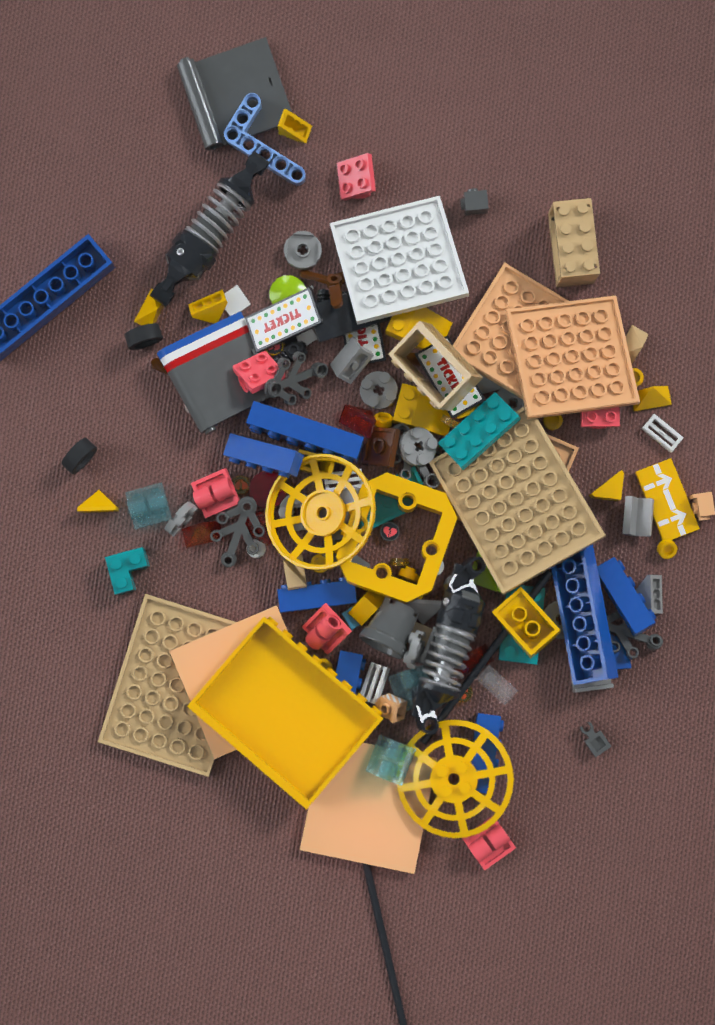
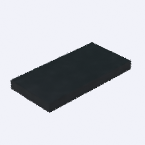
M347 293L342 295L343 305L338 309L332 307L330 299L318 303L324 324L315 327L314 331L318 342L322 343L389 321L391 318L386 317L357 325L350 296Z

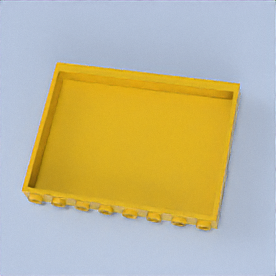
M269 616L268 619L263 617L187 707L307 810L383 720V717L380 716L383 712L374 705L372 708L366 704L367 699L362 694H354L351 691L353 687L345 680L340 682L336 678L338 674L330 667L326 670L321 665L323 661L315 654L311 657L306 652L308 648L300 641L296 644L291 640L293 635L286 629L281 631L276 626L279 623Z

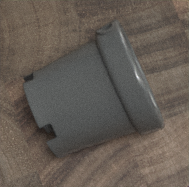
M385 597L368 627H364L361 631L359 638L384 654L397 659H403L407 651L406 645L419 614H414V609L396 600L395 604L389 603L391 598Z

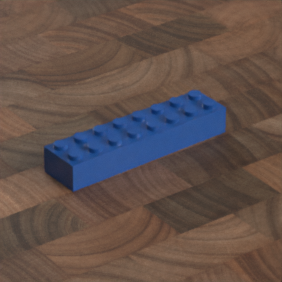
M89 234L0 305V361L116 268Z
M592 544L551 568L573 685L618 678Z

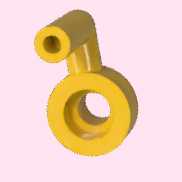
M408 566L405 569L401 568L398 574L399 577L418 583L420 578L416 574V570Z

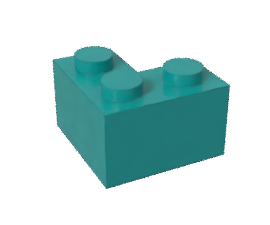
M143 547L105 557L115 595L136 591L132 572L150 567L146 550Z

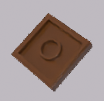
M368 427L361 464L394 468L400 430L396 428Z

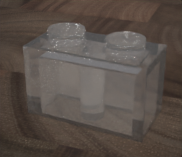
M487 665L475 679L503 705H506L518 692L490 665Z

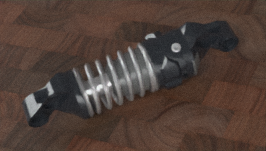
M253 151L245 163L246 168L232 177L220 178L217 187L222 192L217 189H213V192L222 200L218 202L213 197L207 196L208 200L217 207L214 209L207 204H202V207L205 208L204 212L197 211L198 217L191 219L193 224L186 226L182 232H178L172 240V247L165 254L168 266L167 277L156 285L150 297L166 307L175 296L173 291L176 285L183 281L200 280L203 273L211 269L216 262L217 253H219L217 248H223L222 241L228 240L226 233H234L231 225L238 226L239 223L236 218H244L242 211H249L254 205L255 201L251 189L252 179L264 173L270 164L268 160ZM234 208L238 211L240 215L232 212ZM230 216L234 222L230 221L228 217Z
M468 557L462 564L455 563L452 574L443 583L444 596L438 611L437 624H435L438 630L433 632L435 640L430 642L434 646V650L427 651L428 654L433 655L439 661L426 659L425 662L435 666L436 670L422 669L424 673L432 675L434 678L420 677L417 686L411 691L413 707L410 715L415 716L419 731L426 734H434L439 729L435 710L459 697L458 692L460 690L458 688L461 687V684L450 679V677L458 679L464 677L462 673L454 669L464 670L467 668L462 662L463 660L470 659L466 654L472 650L469 645L475 641L474 638L481 625V618L486 605L474 584V578L486 569V564L481 557ZM474 560L478 564L476 570H473L472 563ZM430 720L431 726L426 730L425 722Z

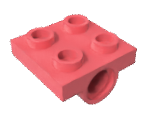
M366 153L337 162L341 200L368 198L372 192L376 191L372 154Z
M265 350L233 365V372L238 376L242 389L246 393L250 391L254 394L264 389L266 382L274 378L279 367Z
M620 408L580 412L581 427H589L591 429L620 427Z
M227 468L191 483L194 490V501L197 507L202 510L205 518L212 517L238 505L240 499Z
M327 603L321 606L302 626L308 633L305 637L307 645L314 650L322 649L327 655L352 632Z
M492 815L491 817H489L487 820H485L483 823H481V824L478 825L477 827H479V826L483 825L484 823H486V822H487L489 819H491L494 815ZM498 821L476 835L462 838L484 871L516 849Z

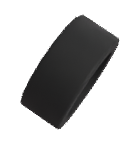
M156 323L136 327L124 334L130 350L146 348L159 343L163 339L160 327Z
M87 438L81 439L65 455L62 465L71 474H76L93 458L97 447Z

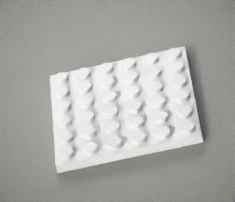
M440 196L330 223L357 325L469 297L468 287Z

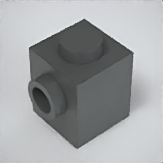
M473 188L464 192L463 198L460 199L461 210L465 211V215L488 213L487 190L478 191V189Z

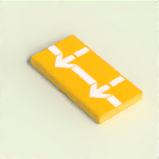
M672 458L635 472L644 497L654 499L653 519L662 540H673L700 529Z

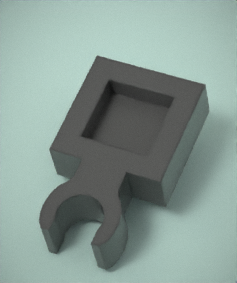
M587 722L590 729L584 731L582 726H580V731L588 736L584 742L594 757H597L609 749L611 745L601 730L595 733L592 723Z

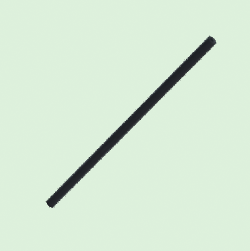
M549 570L545 571L528 594L533 600L551 578L552 573ZM505 628L502 629L461 684V687L458 688L460 690L458 692L459 697L448 702L438 715V722L444 721L508 636L509 633ZM425 734L420 741L427 745L434 734Z
M362 863L399 1025H407L371 866Z

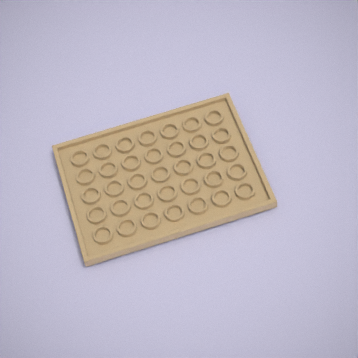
M525 407L515 411L521 420L464 470L446 452L429 462L503 595L606 537L537 418L527 419Z
M145 594L98 742L209 777L215 759L196 714L187 707L190 699L170 651L237 622Z

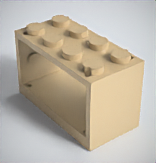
M592 199L553 202L548 212L556 287L594 284L600 274Z
M419 321L388 354L392 358L391 362L393 365L405 372L403 375L410 382L414 381L418 386L416 389L423 396L427 395L430 398L429 403L437 410L452 411L483 379L432 324ZM424 338L464 378L446 398L406 358Z

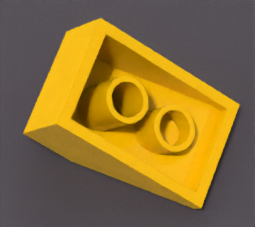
M425 307L392 316L385 334L401 341L419 321L432 324L445 337L448 335L453 323ZM424 338L415 348L422 350L431 345V343Z
M402 383L392 423L405 424L409 428H424L431 434L445 437L449 433L452 422L447 410L435 409L429 403L430 398L427 395L423 396L416 389L417 387Z
M522 587L492 611L497 620L531 659L560 634V629Z

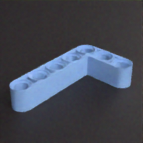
M247 94L224 131L226 142L248 157L253 151L259 155L262 152H269L270 157L267 160L270 164L267 169L295 186L302 185L306 180V174L301 166L247 133L262 107L261 99L257 94ZM252 99L258 101L257 106L253 108L248 106V102ZM240 116H247L248 120L246 123L241 124L238 122V118ZM230 132L238 133V137L235 140H230L228 135ZM246 142L254 143V147L251 150H246L244 145ZM278 162H285L286 168L278 170L276 164ZM294 172H301L303 176L300 180H294L292 174Z

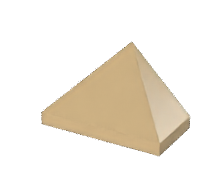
M633 325L625 336L631 364L636 359L648 337V333Z
M300 554L297 559L303 561V555ZM283 557L288 590L307 587L305 569L296 566Z

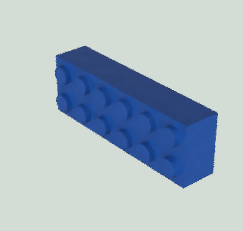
M253 401L246 421L252 433L261 435L263 432L268 434L269 438L279 441L281 438L286 440L287 444L298 447L299 444L304 446L307 451L316 453L317 450L323 452V454L341 457L351 463H357L364 443V437L256 401Z

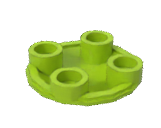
M292 275L277 278L271 285L269 291L270 301L274 304L306 289V287L297 277Z

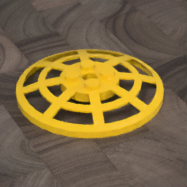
M331 454L309 455L303 458L300 468L310 464L313 475L302 480L295 488L285 483L288 478L279 476L275 480L266 502V527L274 547L287 561L310 570L332 569L351 560L366 544L375 521V498L367 478L353 463ZM333 461L346 466L342 476L332 473H320L317 462ZM352 471L363 481L369 497L359 499L356 490L348 482ZM322 479L338 481L333 492L324 490ZM315 482L316 491L307 497L300 493L305 486ZM345 487L351 493L354 502L344 504L340 495ZM281 489L290 496L286 505L285 518L274 520L275 502ZM295 499L302 503L300 515L292 517L293 504ZM371 505L370 521L363 537L357 532L361 519V508ZM322 508L327 510V515L324 518L319 516ZM356 510L354 524L351 528L344 523L346 512ZM302 523L308 531L303 539L296 533L294 524ZM287 526L290 536L298 544L291 554L280 542L275 528ZM339 529L347 534L342 541L333 545L332 535ZM317 535L324 537L325 547L310 546L309 543ZM351 538L359 543L356 549L348 556L334 562L333 551L346 545ZM304 549L313 553H325L326 564H310L297 558Z
M444 720L439 722V728L442 730V740L431 744L422 752L414 746L426 734L420 731L406 745L398 763L397 789L405 810L422 828L442 837L466 838L488 829L504 813L513 792V767L505 747L489 730L469 721ZM449 726H463L476 730L481 734L474 743L463 738H451ZM487 738L499 750L504 759L505 766L493 767L489 756L481 748ZM452 744H462L470 747L465 757L453 755ZM444 745L446 757L436 762L428 756L434 749ZM410 752L418 758L414 768L413 782L402 784L403 766ZM476 753L484 760L487 766L486 770L476 771L471 763ZM424 762L432 768L429 780L419 781L420 769ZM452 773L457 774L460 778L459 783L456 785L449 782V776ZM507 774V789L501 806L490 800L495 789V776ZM489 777V787L486 796L476 790L478 779ZM432 787L437 795L432 805L426 801L421 789ZM415 790L419 801L428 810L422 820L410 808L405 798V791ZM470 796L480 802L475 809L464 813L462 802ZM443 801L454 803L456 815L438 811ZM485 806L495 812L494 816L486 823L468 831L466 819L477 815ZM435 815L445 820L458 821L460 832H446L433 828L428 824Z

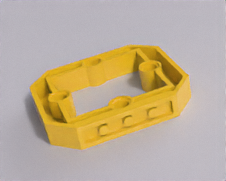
M385 473L368 481L374 498L377 492L397 499L399 509L406 513L412 512L416 507L442 515L433 540L426 541L422 546L421 554L426 561L419 581L415 585L391 576V568L385 563H379L373 569L351 562V559L340 565V568L348 584L408 604L431 593L457 516L446 493L390 473ZM364 483L358 493L360 500L369 497ZM406 497L411 498L413 504L405 506L402 500ZM371 505L361 508L360 521L363 522L364 526L361 529H357V532L361 535L367 530V517ZM356 510L349 511L350 519L347 525L351 528L355 520ZM341 530L340 535H343V540L347 534ZM351 538L346 545L334 551L337 554L336 560L339 561L348 556L356 549L358 542ZM433 546L437 552L435 555H429L426 552V548ZM379 569H384L387 572V576L383 579L378 578L376 572Z

